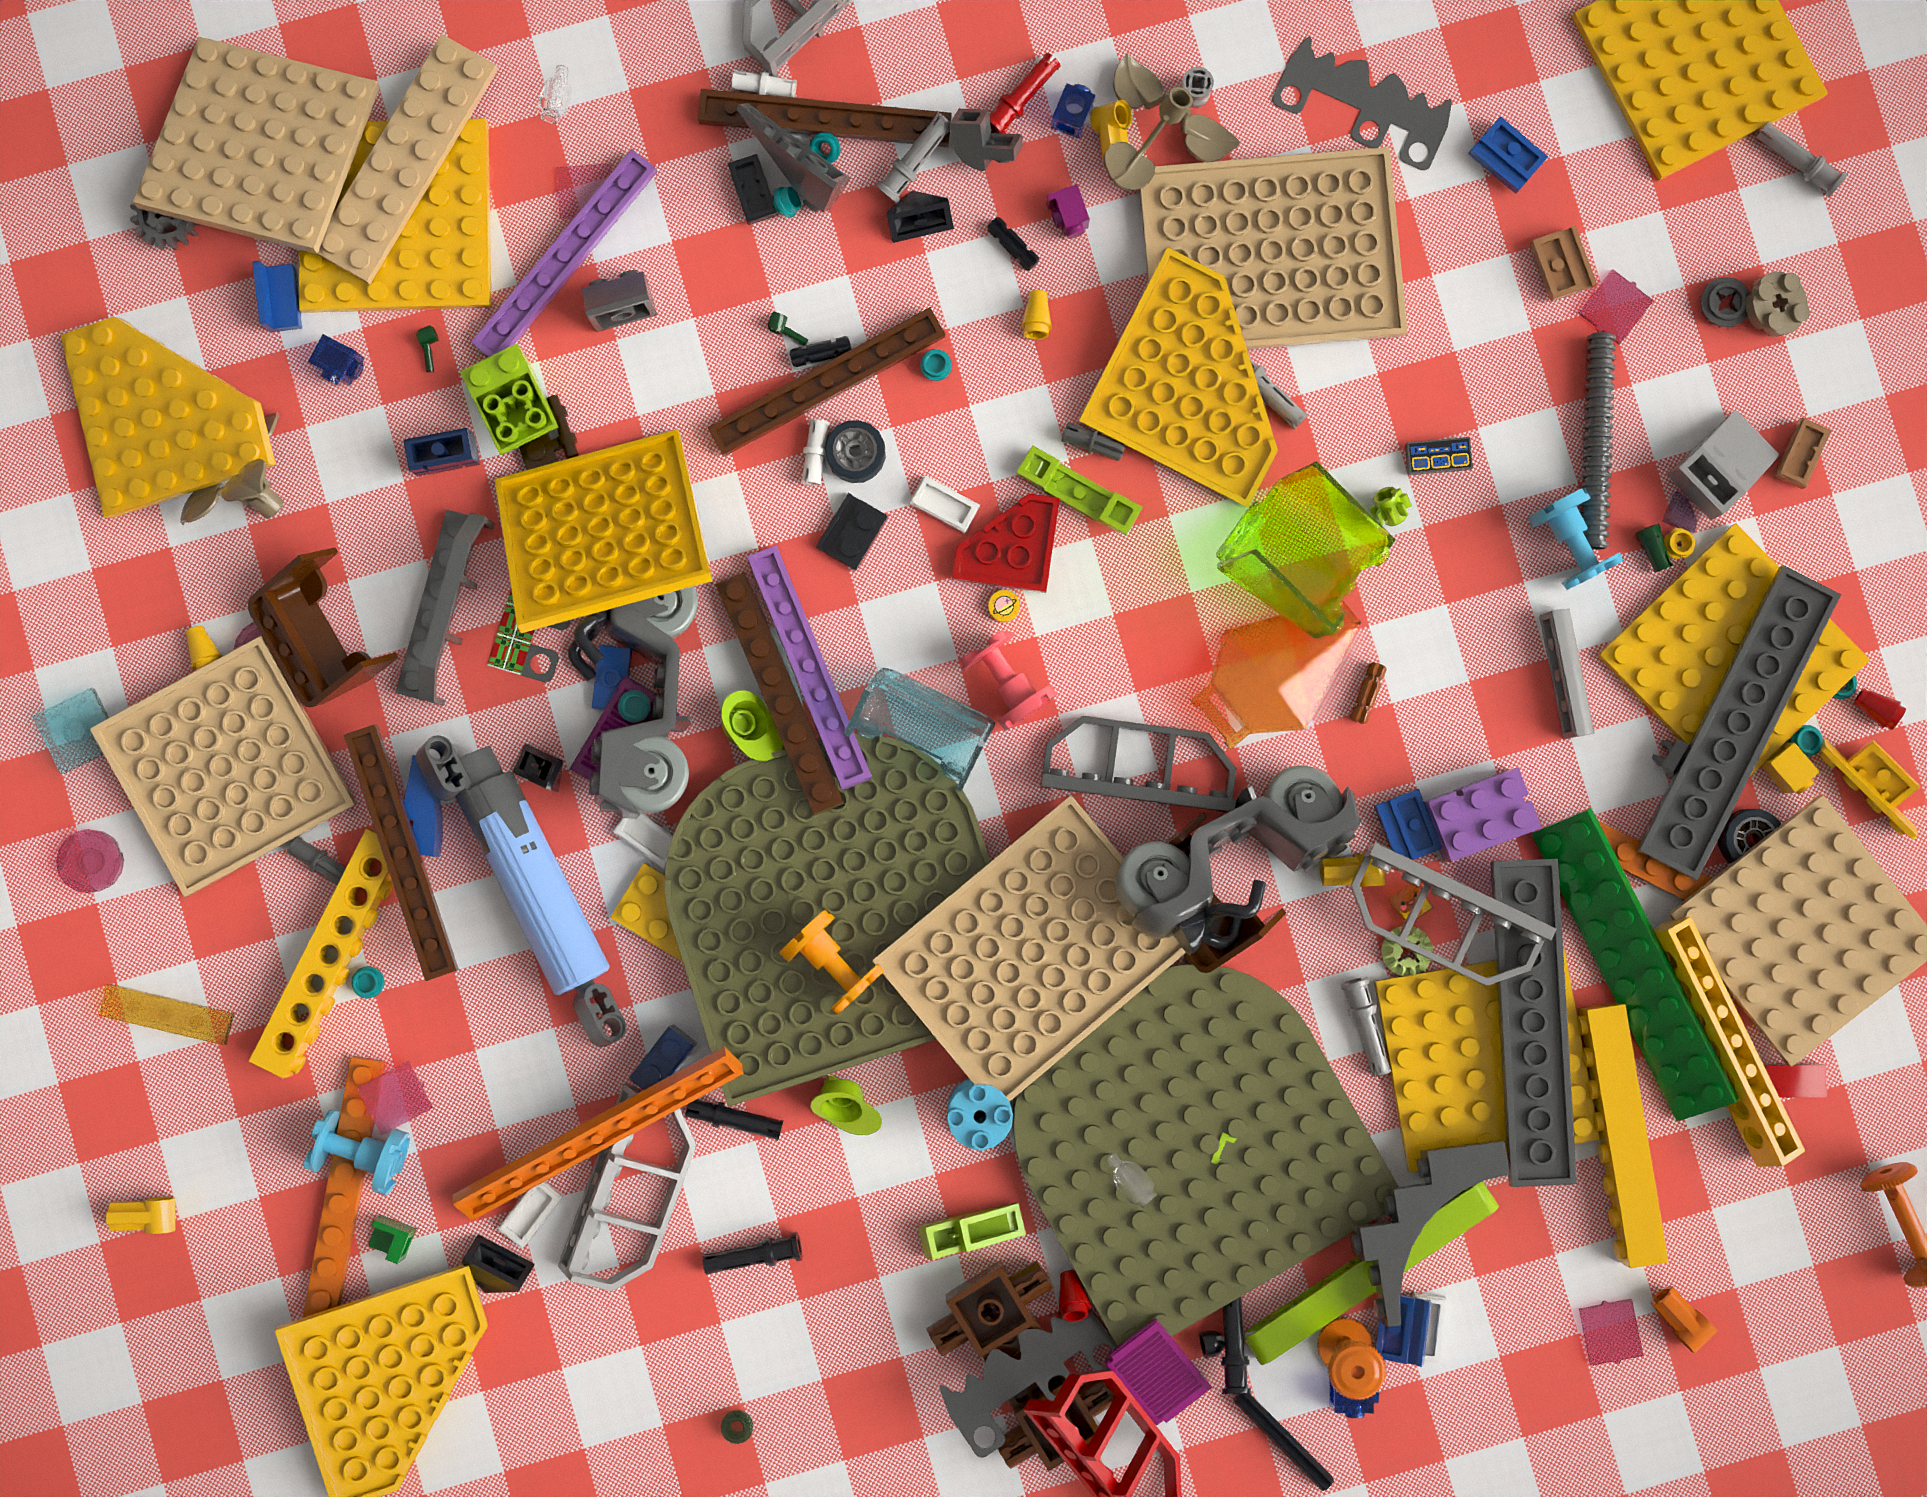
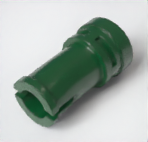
M1659 523L1635 533L1638 541L1642 543L1640 544L1641 547H1644L1654 573L1674 565L1662 540L1664 536L1661 535L1662 531Z

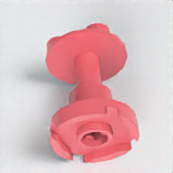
M1001 630L987 640L990 645L984 650L981 648L978 650L974 649L965 655L961 661L964 664L962 669L965 671L983 660L1001 685L997 692L1010 711L998 721L1004 730L1007 731L1014 727L1016 722L1019 721L1020 723L1050 702V699L1055 698L1058 694L1051 684L1036 692L1023 672L1016 675L999 650L1000 647L1015 636L1014 631L1009 633L1007 630Z

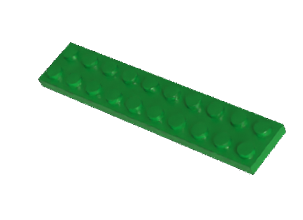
M1590 807L1535 830L1531 835L1543 858L1558 859L1560 892L1616 1002L1626 1005L1629 1028L1676 1121L1736 1103L1739 1097L1592 808Z

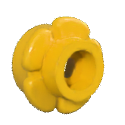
M1682 528L1671 530L1670 534L1666 535L1663 541L1669 556L1674 559H1679L1680 557L1687 558L1694 551V536ZM1677 541L1682 543L1681 547L1677 546Z

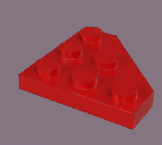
M1028 493L968 540L966 539L956 547L952 580L1046 593L1060 498Z

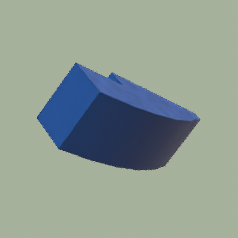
M413 755L404 806L409 820H413L412 830L420 854L440 857L443 838L441 801L432 794L417 764L416 755Z

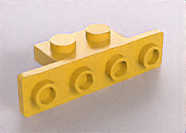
M1824 738L1823 744L1820 747L1822 751L1820 756L1824 762L1831 768L1837 766L1845 774L1843 779L1853 790L1857 791L1860 788L1868 796L1866 801L1870 807L1877 813L1883 811L1891 819L1889 824L1899 835L1907 834L1912 840L1918 837L1916 826L1896 806L1920 788L1919 784L1873 739L1847 760Z

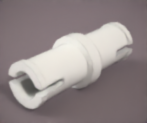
M734 69L731 89L760 95L795 98L797 80L769 76V72L756 74Z
M810 420L807 446L803 447V455L805 456L801 479L803 484L821 486L824 459H826L825 445L828 428L830 427L828 421Z

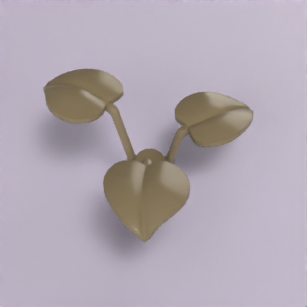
M1129 53L1123 57L1116 68L1113 78V89L1118 100L1126 101L1131 109H1138L1144 105L1149 110L1160 105L1159 115L1161 121L1139 151L1126 142H1116L1107 149L1104 155V166L1110 180L1116 186L1125 190H1138L1149 184L1154 176L1155 166L1143 154L1165 124H1176L1182 120L1181 131L1187 134L1184 140L1186 149L1195 158L1203 162L1218 161L1238 147L1240 141L1226 128L1206 116L1199 114L1190 115L1191 110L1189 108L1193 103V98L1188 90L1182 87H1174L1169 93L1165 92L1163 94L1162 84L1154 73L1139 64Z
M278 412L264 416L269 438L274 432L280 416ZM256 459L243 466L239 473L229 480L224 487H221L222 483L192 492L182 509L180 523L184 525L185 522H193L207 515L218 502L219 496L225 501H240L246 507L252 506L266 519L278 513L283 506V500L269 488L271 483L265 478V461Z

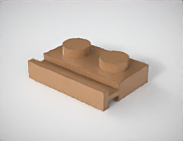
M1576 225L1569 229L1560 230L1534 239L1529 243L1550 302L1597 285Z

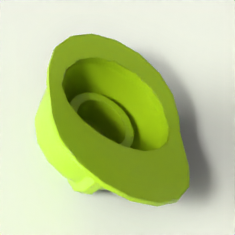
M743 690L731 693L724 700L721 707V727L724 735L751 759L756 761L773 759L774 757L771 753L782 750L784 744L764 702L756 694Z
M829 1075L825 1079L821 1093L811 1101L810 1107L815 1114L847 1133L870 1135L876 1133L881 1128L882 1118L879 1112L865 1102L860 1085L852 1080L839 1079Z

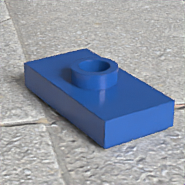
M599 645V651L604 655V658L597 663L592 700L593 709L605 710L624 676L629 678L632 649Z

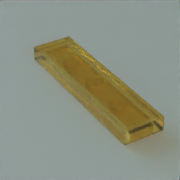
M114 984L106 985L99 1016L220 1045H227L235 1014Z

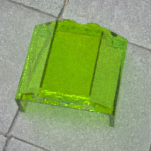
M1313 462L1280 478L1272 486L1262 502L1258 503L1255 501L1245 511L1216 552V557L1220 560L1217 564V569L1310 636L1318 639L1326 635L1333 636L1341 630L1345 623L1343 621L1345 613L1341 610L1340 602L1344 596L1348 595L1355 588V580L1363 569L1373 565L1378 567L1389 558L1391 554L1389 550L1396 539L1318 462Z

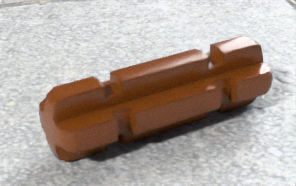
M1376 662L1369 664L1366 672L1368 677L1363 680L1356 699L1357 706L1353 707L1350 719L1360 724L1368 722L1371 714L1369 709L1373 708L1381 687L1379 682L1384 679L1387 671L1384 665Z

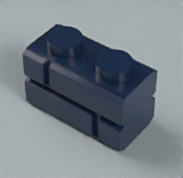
M468 428L404 439L409 471L417 477L461 469L463 465L465 467L480 465L476 439Z
M674 1024L668 1026L629 1079L643 1090L676 1073L698 1043Z

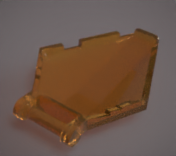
M1340 598L1225 630L1209 685L1190 699L1195 708L1199 706L1226 739L1224 743L1230 750L1249 734L1305 730L1359 629L1361 621L1343 599ZM1215 693L1242 728L1235 732L1208 697Z

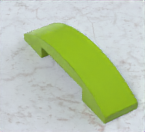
M1033 445L1016 472L1048 495L1060 498V502L1126 536L1143 508L1119 493H1112L1062 465L1060 460Z

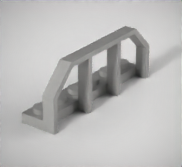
M744 0V49L766 72H769L770 76L778 77V69L815 35L820 38L824 34L823 27L852 0H813L808 11L797 0H784L798 16L788 24L787 31L782 36L771 39L765 45L762 54L751 43L752 7L760 0Z
M1377 843L1368 846L1350 884L1365 929L1484 986L1531 971L1544 941H1552L1557 930L1540 920ZM1371 859H1373L1371 865L1385 872H1389L1392 868L1402 873L1401 879L1419 887L1420 883H1423L1399 936L1373 924L1359 884ZM1431 887L1433 895L1447 901L1450 900V897H1453L1463 902L1461 908L1474 914L1452 962L1406 940ZM1484 913L1493 916L1491 922L1509 930L1512 925L1522 930L1521 936L1533 942L1523 965L1486 978L1460 966Z
M624 1083L616 1105L641 1091L636 1086ZM680 1108L671 1113L685 1142L675 1170L623 1156L625 1147H628L632 1142L633 1134L598 1153L558 1263L559 1269L571 1282L614 1291L653 1268L697 1146ZM622 1165L671 1178L656 1224L603 1211V1208H606L610 1203L612 1194L610 1189L614 1178L619 1176ZM600 1221L652 1234L643 1259L612 1277L603 1279L580 1273L588 1264V1250L592 1239H595L599 1233Z

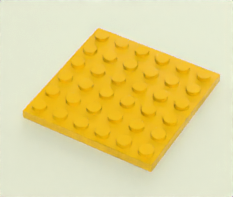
M1598 0L1574 12L1572 15L1578 31L1658 181L1763 129L1768 122L1773 124L1828 95L1779 0Z
M486 118L468 119L370 285L317 254L299 250L300 311L303 313L492 308L489 128ZM389 121L367 122L333 214Z
M678 429L495 479L516 622L521 633L713 581L682 438Z
M1737 523L1732 524L1597 656L1679 740L1690 744L1779 566ZM1830 618L1751 775L1870 661Z
M1563 949L1574 1142L1578 1144L1600 1140L1599 1133L1595 1130L1593 1112H1595L1594 1105L1589 1094L1587 1082L1589 1078L1584 1064L1583 1046L1579 1034L1565 949ZM1496 960L1462 965V967L1485 978L1497 974ZM1448 968L1415 974V976L1407 975L1375 980L1374 987L1387 1059L1391 1068L1390 1076L1407 1170L1409 1172L1418 1171L1417 1159L1421 1158V1150L1489 1141H1505L1507 1153L1497 982L1484 986Z

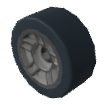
M861 420L846 421L836 426L829 434L825 445L826 459L832 472L841 480L850 483H864L874 478L882 469L886 459L885 443L880 432L871 424ZM860 446L862 451L860 456H851L849 449Z

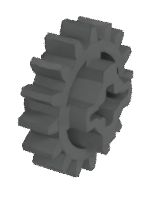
M134 204L130 205V208L137 213V215L130 217V221L135 225H139L134 231L139 236H144L143 240L149 245L155 243V246L160 250H164L166 244L173 250H177V242L181 241L187 246L189 242L186 237L189 234L195 237L198 235L193 227L194 225L201 224L178 218L172 220L162 214L139 209Z

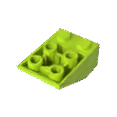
M514 344L460 371L500 455L558 428L534 370L518 344Z

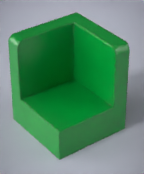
M383 1215L373 1219L371 1226L375 1228L368 1244L369 1247L387 1253L385 1260L395 1264L400 1263L406 1258L417 1228Z

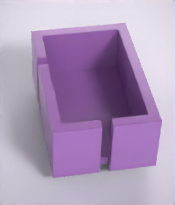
M1519 768L1508 769L1455 789L1453 792L1424 801L1442 846L1439 852L1443 862L1459 860L1542 828L1532 801H1525L1523 798L1529 795Z

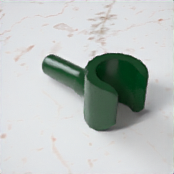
M772 312L768 322L770 332L788 336L803 346L807 344V338L791 328L785 327L787 316Z
M429 325L419 329L416 335L424 352L426 372H434L430 344L438 342L439 339L435 328Z

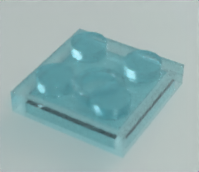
M89 688L32 716L60 774L68 773L104 755L90 728L107 720L109 716L94 688Z

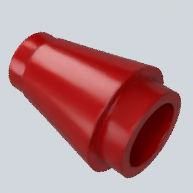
M1865 688L1859 692L1853 702L1855 706L1882 729L1887 727L1893 730L1906 712V708L1900 705L1901 701Z
M1067 1270L1060 1274L1058 1311L1063 1315L1065 1321H1082L1088 1317L1091 1305L1076 1271Z

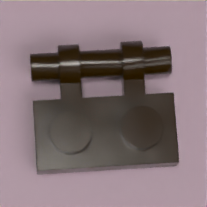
M552 395L546 399L558 425L556 429L559 436L551 440L548 432L519 446L526 470L558 462L555 451L564 449L567 459L579 455L575 445L577 443L575 433L570 431L566 420L568 416L566 407L561 405L558 395Z

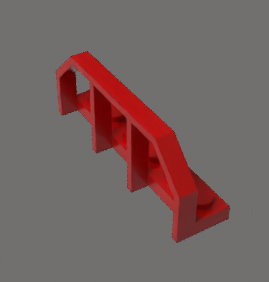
M1096 1370L1069 1374L1054 1401L1049 1399L1045 1401L1029 1399L1023 1409L1093 1497H1131L1156 1449L1163 1457L1165 1497H1182L1179 1454L1114 1371ZM1103 1380L1115 1398L1090 1443L1087 1444L1079 1434V1429L1070 1423L1064 1414L1083 1382ZM1125 1411H1127L1145 1436L1121 1481L1118 1483L1113 1477L1112 1470L1105 1466L1099 1458Z

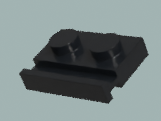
M848 492L816 548L857 571L887 521L888 515Z

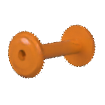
M1898 1162L1880 1167L1868 1173L1862 1179L1860 1187L1865 1192L1884 1190L1918 1264L1916 1267L1908 1270L1909 1272H1906L1903 1280L1906 1285L1911 1287L1926 1288L1927 1236L1902 1184L1917 1174V1167L1908 1162Z
M1338 1317V1319H1334V1321L1325 1325V1328H1322V1331H1320L1321 1334L1318 1335L1317 1348L1319 1356H1321L1320 1359L1323 1360L1325 1366H1328L1327 1369L1329 1371L1327 1373L1329 1374V1381L1333 1389H1336V1392H1339L1343 1397L1351 1398V1400L1355 1399V1401L1357 1399H1368L1375 1395L1376 1392H1379L1378 1390L1381 1389L1383 1382H1385L1387 1368L1385 1367L1386 1364L1384 1363L1383 1356L1380 1355L1381 1353L1372 1346L1374 1343L1368 1328H1365L1362 1322L1359 1323L1358 1320L1355 1321L1351 1317L1349 1319L1347 1317H1342L1341 1319Z

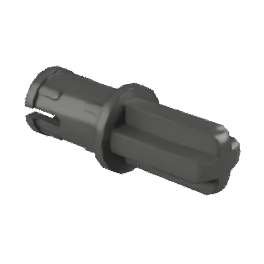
M1069 422L1067 423V428H1065L1061 439L1062 442L1087 450V454L1094 452L1115 461H1119L1122 458L1125 450L1123 443L1101 436L1097 430L1092 432Z
M300 836L293 840L287 850L289 855L294 856L309 866L310 872H318L336 885H338L346 867L327 856L328 852L326 850H318Z

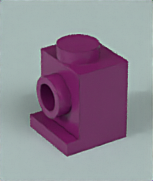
M1078 184L1047 194L1046 205L1048 209L1055 208L1051 210L1052 219L1057 229L1062 228L1064 237L1067 236V239H1073L1084 234L1085 229L1089 227L1090 218Z

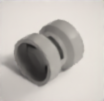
M1193 67L1184 74L1181 87L1188 90L1192 95L1193 103L1191 108H1200L1208 102L1214 80L1212 74L1202 67Z

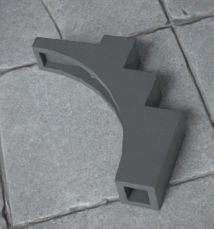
M1489 1141L1421 1150V1158L1417 1159L1419 1175L1425 1179V1183L1387 1188L1388 1196L1384 1197V1206L1387 1216H1391L1392 1221L1354 1226L1355 1234L1350 1236L1352 1251L1354 1254H1358L1360 1260L1372 1261L1373 1266L1368 1267L1371 1285L1376 1286L1378 1299H1374L1373 1305L1377 1320L1381 1319V1324L1387 1327L1401 1325L1400 1294L1403 1272L1411 1248L1425 1224L1441 1206L1461 1191L1484 1180L1510 1174L1505 1141Z

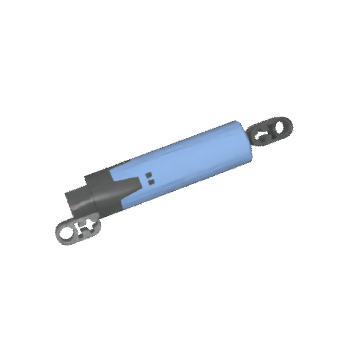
M440 735L432 736L417 751V764L432 794L437 799L449 801L456 797L553 993L561 995L576 989L578 994L574 998L573 1006L592 1044L597 1047H606L619 1041L626 1033V1022L610 990L603 984H595L593 979L607 972L610 965L513 772H503L491 746L478 749L459 758L449 739ZM429 749L436 750L440 754V759L432 757ZM594 998L596 1003L591 1004L589 999ZM602 1012L603 1016L597 1018L596 1015ZM603 1023L611 1028V1037L603 1032Z

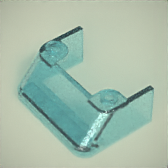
M881 668L864 689L844 735L850 737L856 728L859 734L871 739L875 736H882L884 733L891 735L941 760L940 766L944 770V775L952 780L959 781L956 790L962 792L990 737L995 722L987 715L900 672L889 668Z

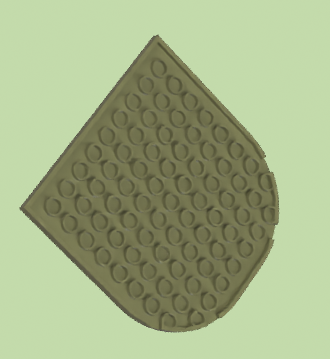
M854 733L872 779L841 790L823 743L818 738V744L844 804L814 816L787 751L783 749L771 753L774 757L771 760L756 761L752 759L724 772L698 794L679 821L667 854L664 883L666 905L710 1051L713 1053L725 1046L743 1066L744 1074L722 1085L728 1107L936 1040L935 1036L883 973L837 1015L831 1007L847 992L823 966L817 970L801 952L789 962L779 954L803 928L823 910L827 909L835 919L824 930L841 947L837 954L862 978L875 966L872 961L991 862L978 820L964 791L943 766L919 749L886 736Z
M1193 964L1168 967L1016 1097L1013 1121L1014 1140L1022 1173L1117 1347L1154 1318H1157L1172 1337L1352 1233L1354 1226L1365 1225L1386 1213L1384 1197L1388 1196L1387 1188L1399 1187L1310 1029L1299 1013L1285 998L1264 982L1231 968L1219 966L1210 973H1203L1198 971ZM1222 1132L1237 1138L1234 1143L1226 1140L1219 1157L1221 1160L1218 1164L1211 1162L1213 1154L1219 1149V1139Z

